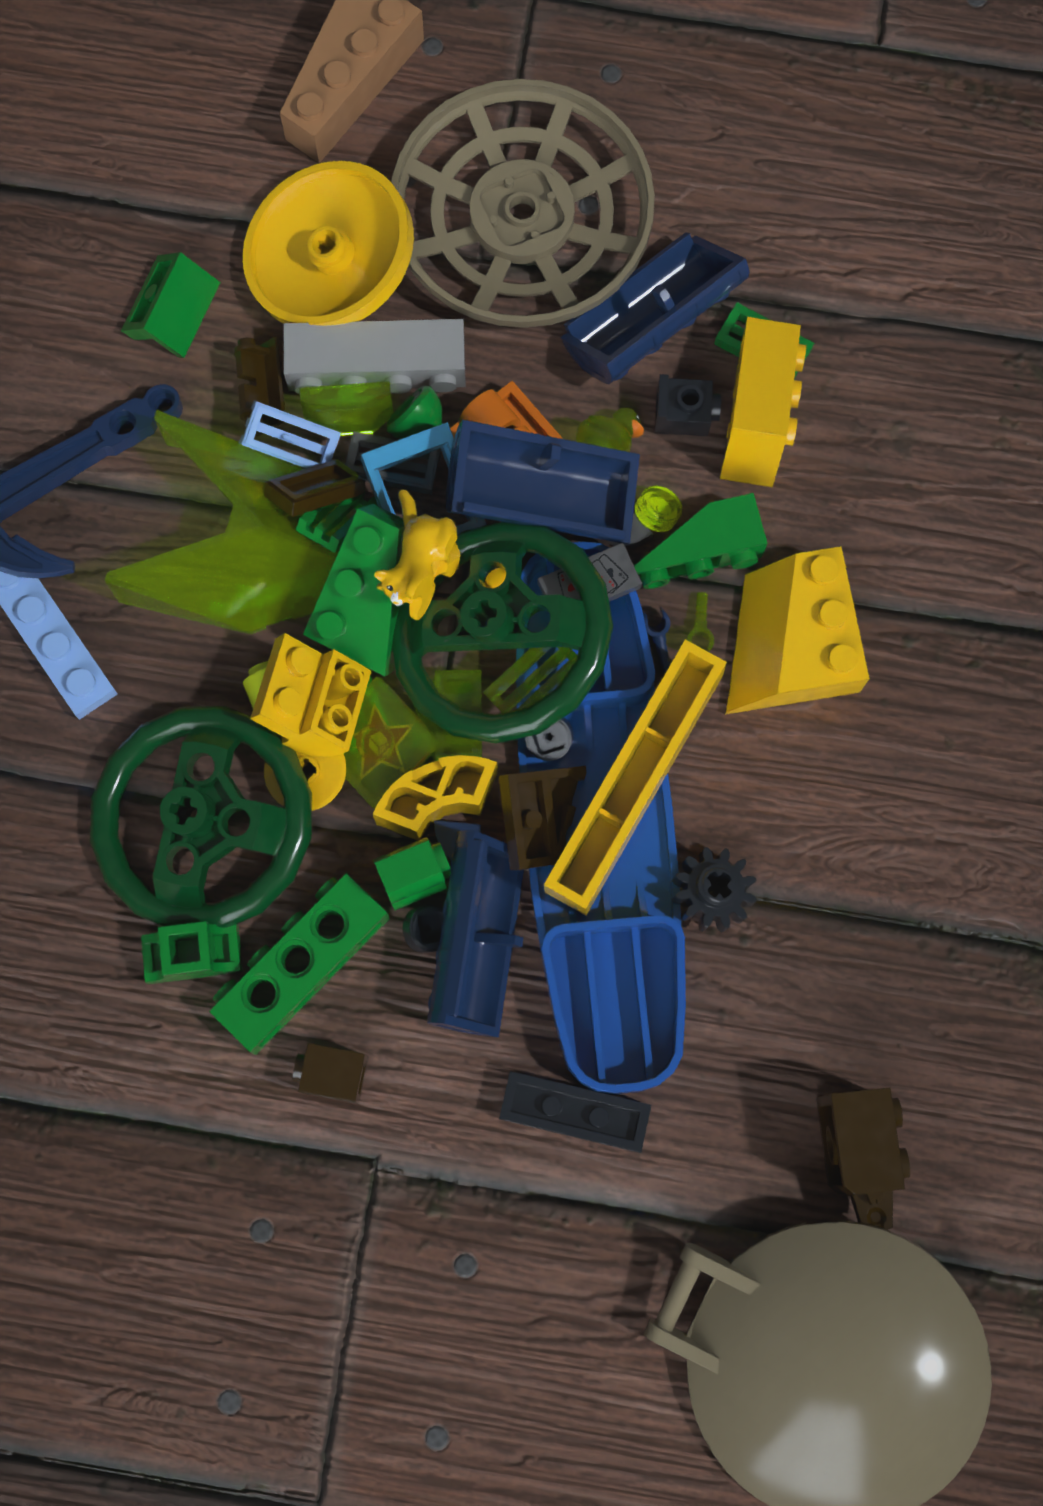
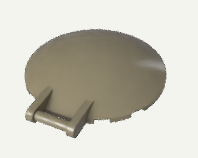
M846 1220L806 1224L805 1222L783 1228L767 1235V1238L753 1245L744 1253H739L731 1262L695 1244H685L680 1255V1259L683 1261L656 1319L651 1318L649 1320L644 1335L654 1343L687 1359L690 1401L698 1426L713 1455L740 1486L769 1506H920L943 1490L956 1477L970 1458L985 1426L992 1388L991 1361L984 1330L973 1304H971L953 1275L935 1257L899 1234L870 1224ZM700 1271L712 1276L713 1279L686 1334L675 1328V1324Z

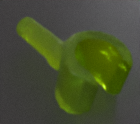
M699 592L696 598L694 629L688 634L686 640L692 643L693 636L703 635L708 642L706 651L709 652L713 648L715 641L712 632L707 629L708 594Z

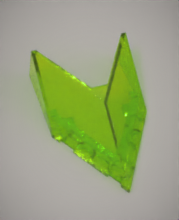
M156 410L154 419L166 445L181 448L233 504V508L225 533L107 572L105 583L117 601L122 604L246 634L267 629L266 626L291 617L297 619L311 614L339 550L332 552L296 531L299 518L303 514L292 517L264 496L266 481L302 469L298 465L243 446L236 440ZM333 508L323 519H325L335 508ZM346 516L343 517L342 521L335 528L328 531L326 535L331 537L349 519ZM321 519L313 528H315L323 519Z

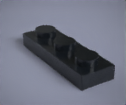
M510 1071L499 1120L641 1153L652 1105Z

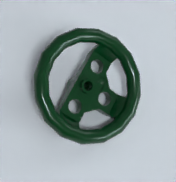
M497 522L462 531L457 535L456 540L460 550L458 568L470 560V576L446 600H432L420 620H414L410 617L409 603L399 606L392 644L396 676L417 711L452 736L498 744L541 734L576 710L604 671L613 632V621L606 583L582 548L548 527ZM527 552L535 553L561 568L579 594L580 600L559 594L536 595L521 580L523 556ZM497 568L506 570V578L500 586L486 588L485 580L492 570ZM439 574L435 577L434 594L446 578L445 575ZM540 611L549 612L550 622L544 630L540 632L529 631L528 624L535 613ZM447 616H457L458 626L456 630L448 636H439L438 626L440 622ZM567 647L579 650L577 659L557 688L529 707L496 715L465 710L439 693L424 669L422 657L428 652Z
M227 706L179 707L140 724L108 757L91 796L90 844L104 882L135 915L163 927L207 921L209 924H216L221 928L230 927L263 913L295 880L312 839V792L296 752L283 745L282 738L277 733L250 719V715ZM188 734L182 742L172 790L165 795L160 805V817L164 828L153 873L154 892L130 868L119 839L120 802L133 772L158 747ZM240 742L249 745L272 768L284 798V808L244 798L229 775L233 754ZM211 756L215 765L213 774L206 780L197 781L193 774L195 762L201 757ZM197 809L196 816L190 817L192 811ZM237 811H246L250 818L248 830L240 836H232L228 830L229 818ZM188 848L194 856L193 866L187 873L178 875L173 868V858L178 851ZM236 848L273 856L270 865L246 890L216 903H206L204 887L208 869L212 864Z

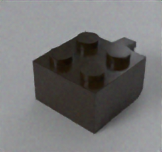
M891 1087L834 1093L817 1097L816 1103L828 1186L838 1194L850 1195L858 1222L881 1227L886 1230L892 1229L893 1191L904 1190V1178H910L909 1156L906 1148H899L897 1128L903 1126V1114L899 1098H892Z

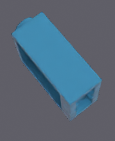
M448 422L361 454L360 460L379 507L395 514L379 471L441 449L449 469L454 437ZM466 515L468 522L456 526L457 535L465 530L485 526V519Z

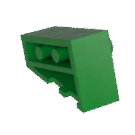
M375 504L357 508L303 635L332 650L335 649L383 676H387L395 671L392 644L399 606L393 604L383 591L377 589V585L381 582L374 576V573L377 570H390L399 563L405 527L403 518Z

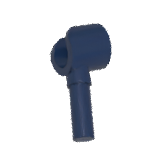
M659 606L662 621L657 626H649L646 612L644 610L642 612L647 633L652 636L653 644H655L661 673H665L671 664L665 635L670 628V618L666 611Z

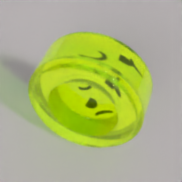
M650 486L641 493L636 501L635 514L638 520L648 529L656 532H666L672 529L680 518L682 504L671 490L662 486Z

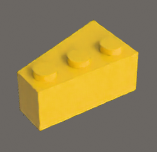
M747 317L739 352L732 397L731 420L728 424L726 439H728L727 448L721 467L720 479L773 487L784 446H793L798 419L790 417L791 408H798L802 381L794 380L795 371L802 372L806 354V345L799 344L801 325Z

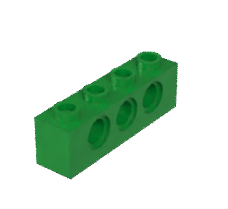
M347 873L340 880L336 877L328 880L315 895L318 902L306 914L299 911L293 915L281 929V932L285 935L272 948L265 945L253 955L247 963L251 970L238 983L234 979L228 981L214 995L213 1001L216 1005L209 1012L250 1053L257 1055L390 920L388 913ZM331 915L341 917L344 920V929L339 936L332 939L320 936L319 926L324 918ZM296 949L308 951L310 955L308 967L300 973L288 972L286 969L287 956ZM263 983L273 984L276 991L273 1003L265 1008H256L252 1002L254 989Z

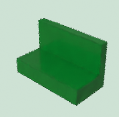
M181 252L158 255L121 331L133 340L153 339L177 357L185 358L221 282Z

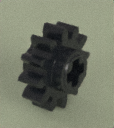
M708 847L703 848L699 853L698 861L688 856L682 862L685 872L677 873L672 878V882L676 886L683 888L672 898V902L675 904L686 903L688 908L684 911L682 920L687 921L694 915L700 917L698 924L699 930L702 932L713 921H715L716 927L721 933L730 927V918L732 921L740 924L747 918V914L742 907H751L757 900L754 895L745 892L746 889L757 881L756 877H742L740 873L747 861L741 859L732 865L728 862L730 852L727 848L716 859H713L712 852ZM713 882L721 889L716 897H713L707 891Z

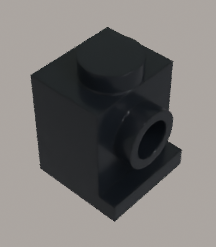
M660 374L656 392L655 433L708 436L711 421H719L721 412V394L713 393V381L669 378L667 374ZM684 402H697V403H696L695 405H691V406H690V405H686Z

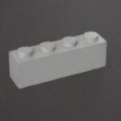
M463 319L356 321L323 326L309 325V323H284V376L289 392L296 391L300 395L314 396L322 391L340 390L345 394L357 395L365 393L370 389H385L390 393L400 394L409 392L412 388H420L422 386H431L435 392H450L455 390L456 387H466Z

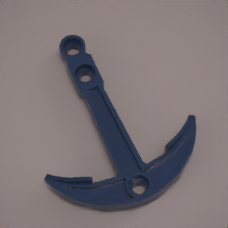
M166 384L156 385L147 391L143 399L133 398L94 420L91 427L0 475V523L105 457L116 456L126 449L135 446L140 441L154 434L158 425H171L175 423L183 411V405L176 389ZM171 406L169 410L159 412L162 407ZM125 428H133L127 434H120ZM0 527L1 572L23 578L57 577L75 572L74 561L45 552L17 534L11 539Z

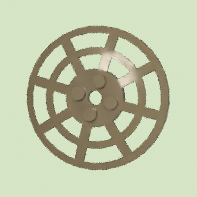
M512 79L494 81L470 88L446 100L429 113L411 133L399 154L391 181L404 201L409 177L434 189L430 214L435 237L414 241L412 256L408 266L413 275L430 294L451 309L472 319L498 326L528 328L553 325L576 318L599 306L619 290L634 272L646 250L653 226L655 193L652 173L643 149L631 130L613 111L593 97L571 87L545 80ZM511 101H533L555 105L546 130L519 126L493 131L484 107L495 103ZM571 112L587 118L601 128L619 146L624 156L601 169L597 161L584 148L563 136ZM465 114L468 115L477 138L459 149L445 164L441 172L417 160L422 150L438 132L455 119ZM525 142L536 143L541 146L535 161L528 159L506 161L500 145ZM557 151L573 159L588 176L568 185L566 180L556 170L551 168ZM483 152L490 170L479 179L475 187L454 179L466 163ZM633 172L636 179L640 199V220L636 237L611 233L614 205L609 185ZM594 193H597L600 205V225L598 230L574 223L575 202ZM446 196L470 205L471 226L447 233L444 220ZM527 204L533 208L534 213L527 219H518L510 213V210L515 205ZM567 240L591 246L580 262L567 272L561 273L552 255ZM479 242L487 252L495 256L487 274H481L468 265L457 253L456 249ZM604 250L629 254L623 267L609 284L594 296L580 303L578 302L569 285L587 273L601 257ZM443 253L446 260L460 275L480 287L472 304L469 305L453 297L439 287L427 274L418 259ZM535 262L545 280L531 284L503 282L511 263L528 264ZM551 292L562 309L552 313L528 316L499 314L489 311L497 294L529 297Z

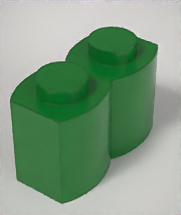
M426 837L373 859L394 911L447 889L445 879L450 877L451 868L440 842L431 846Z

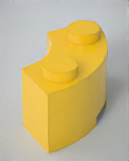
M446 756L413 771H408L389 787L378 802L372 814L376 825L418 841L421 840L429 826L435 823V820H440L444 816L458 813L480 816L497 776V762L477 756Z

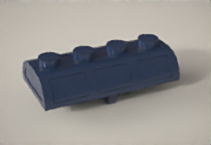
M685 232L636 269L620 289L603 303L566 322L564 327L567 333L560 338L569 354L584 371L609 385L613 381L624 377L629 369L644 357L658 351L663 343L678 331L692 325L696 318L712 305L726 299L734 288L749 278L750 270L747 260L696 235L691 238L690 233Z
M462 420L457 428L451 450L446 488V509L449 513L512 524L545 526L559 533L629 545L640 454Z
M475 830L458 831L456 834L455 849L451 857L449 887L443 906L444 919L440 944L436 951L433 989L428 1002L427 1024L456 1032L499 1038L512 947L523 946L524 938L514 935L524 869L510 870L507 843Z

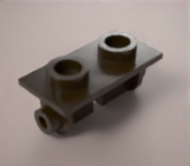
M245 337L237 341L238 346L234 348L237 378L249 381V384L242 383L238 386L240 419L245 421L246 424L247 418H250L254 400L285 412L278 338L274 337L260 346L256 345L253 338ZM262 414L260 419L261 423L272 427H277L284 423V421ZM256 431L255 436L258 437L264 433Z

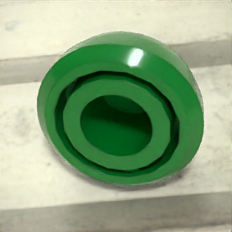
M422 386L413 392L388 420L387 432L401 440L443 424L441 422V402L431 386Z

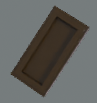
M336 459L266 481L264 496L294 517L364 494L366 480Z

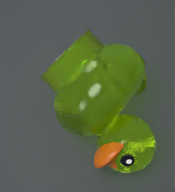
M621 408L615 411L611 418L601 415H590L578 425L575 437L576 442L630 452L632 438L642 436L644 428L641 425L638 414L633 409Z

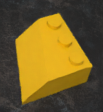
M842 547L796 553L746 574L743 582L737 638L725 715L860 693L870 678Z

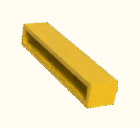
M686 639L684 640L543 886L546 894L585 916L588 914L721 681L726 661Z

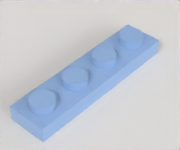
M0 571L1 607L75 716L80 720L116 696L118 693L39 578L17 577Z

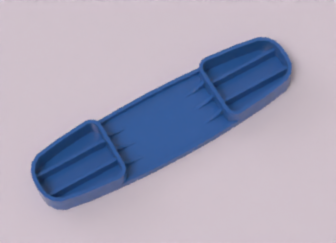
M572 542L582 548L588 557L610 548L602 543ZM535 554L525 565L521 580L536 595H543L538 585V578L561 568ZM637 591L609 602L613 632L604 671L580 706L565 717L573 729V741L568 752L560 759L554 761L540 760L528 750L525 737L518 739L519 773L586 765L587 773L585 780L578 781L571 804L576 807L572 825L566 831V845L655 692V668ZM547 611L535 613L529 621V631L540 632L544 630L550 622V613ZM567 647L516 649L517 710L529 707L557 688L577 659L579 650ZM668 773L586 916L545 893L543 885L555 865L528 869L541 958L554 1024L567 1070L580 1085L591 1091L604 1094L638 1093L655 1088L675 1072L683 1056L686 1012L685 935L681 925V905L672 902V898L680 892V887L672 882V878L679 873Z

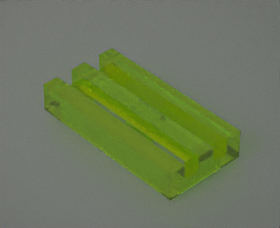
M552 647L530 648L483 693L501 713L513 711V707L567 658L569 661L516 710L529 707L557 688L577 659V654L571 648L557 647L558 650L503 701L500 695Z

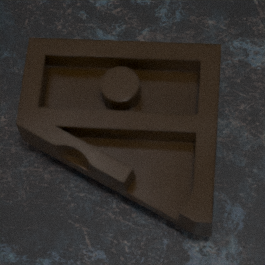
M586 765L499 776L510 870H522L556 864L566 846V831L572 825L576 807L571 804L578 781L585 780L587 773Z

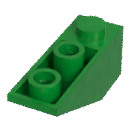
M754 493L709 502L634 566L643 588H659L667 585L671 578L687 575L688 579L703 578L711 575L715 568L731 565L732 569H743L756 564L758 559L763 557L768 542Z

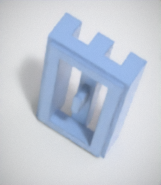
M255 400L253 401L250 418H247L244 435L241 436L239 444L304 468H310L332 460L341 435L340 432ZM262 414L328 438L326 446L261 423ZM256 431L322 454L320 463L255 440Z

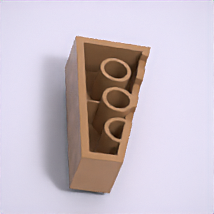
M335 0L280 111L285 140L320 163L424 41L422 10L407 0Z

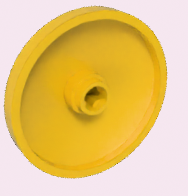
M329 161L315 164L296 172L268 194L256 210L249 224L243 246V269L250 291L263 308L283 324L309 323V325L324 326L363 320L389 299L407 271L414 244V228L409 208L395 186L383 174L361 163Z

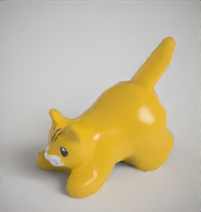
M403 489L398 493L405 527L400 561L390 570H377L374 576L381 582L377 585L378 590L383 591L390 598L391 602L397 606L409 603L410 617L414 620H420L431 603L435 591V577L440 574L451 578L455 574L460 563V550L456 544L457 527L453 520L449 517L437 519L427 514L417 516L415 500L407 490Z

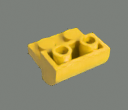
M284 633L275 638L250 719L281 735L282 744L295 752L320 757L337 756L346 753L351 745L372 670L335 649L322 654Z

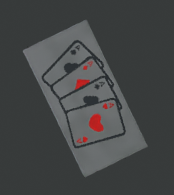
M623 543L589 557L606 583L609 602L641 588L642 582ZM562 569L538 578V585L543 595L559 594L580 600L579 594Z

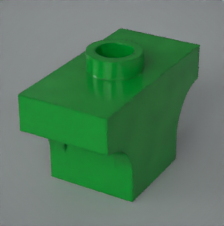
M207 921L158 927V932L141 935L144 978L147 984L243 972L239 926L237 924L221 928L216 924H209Z

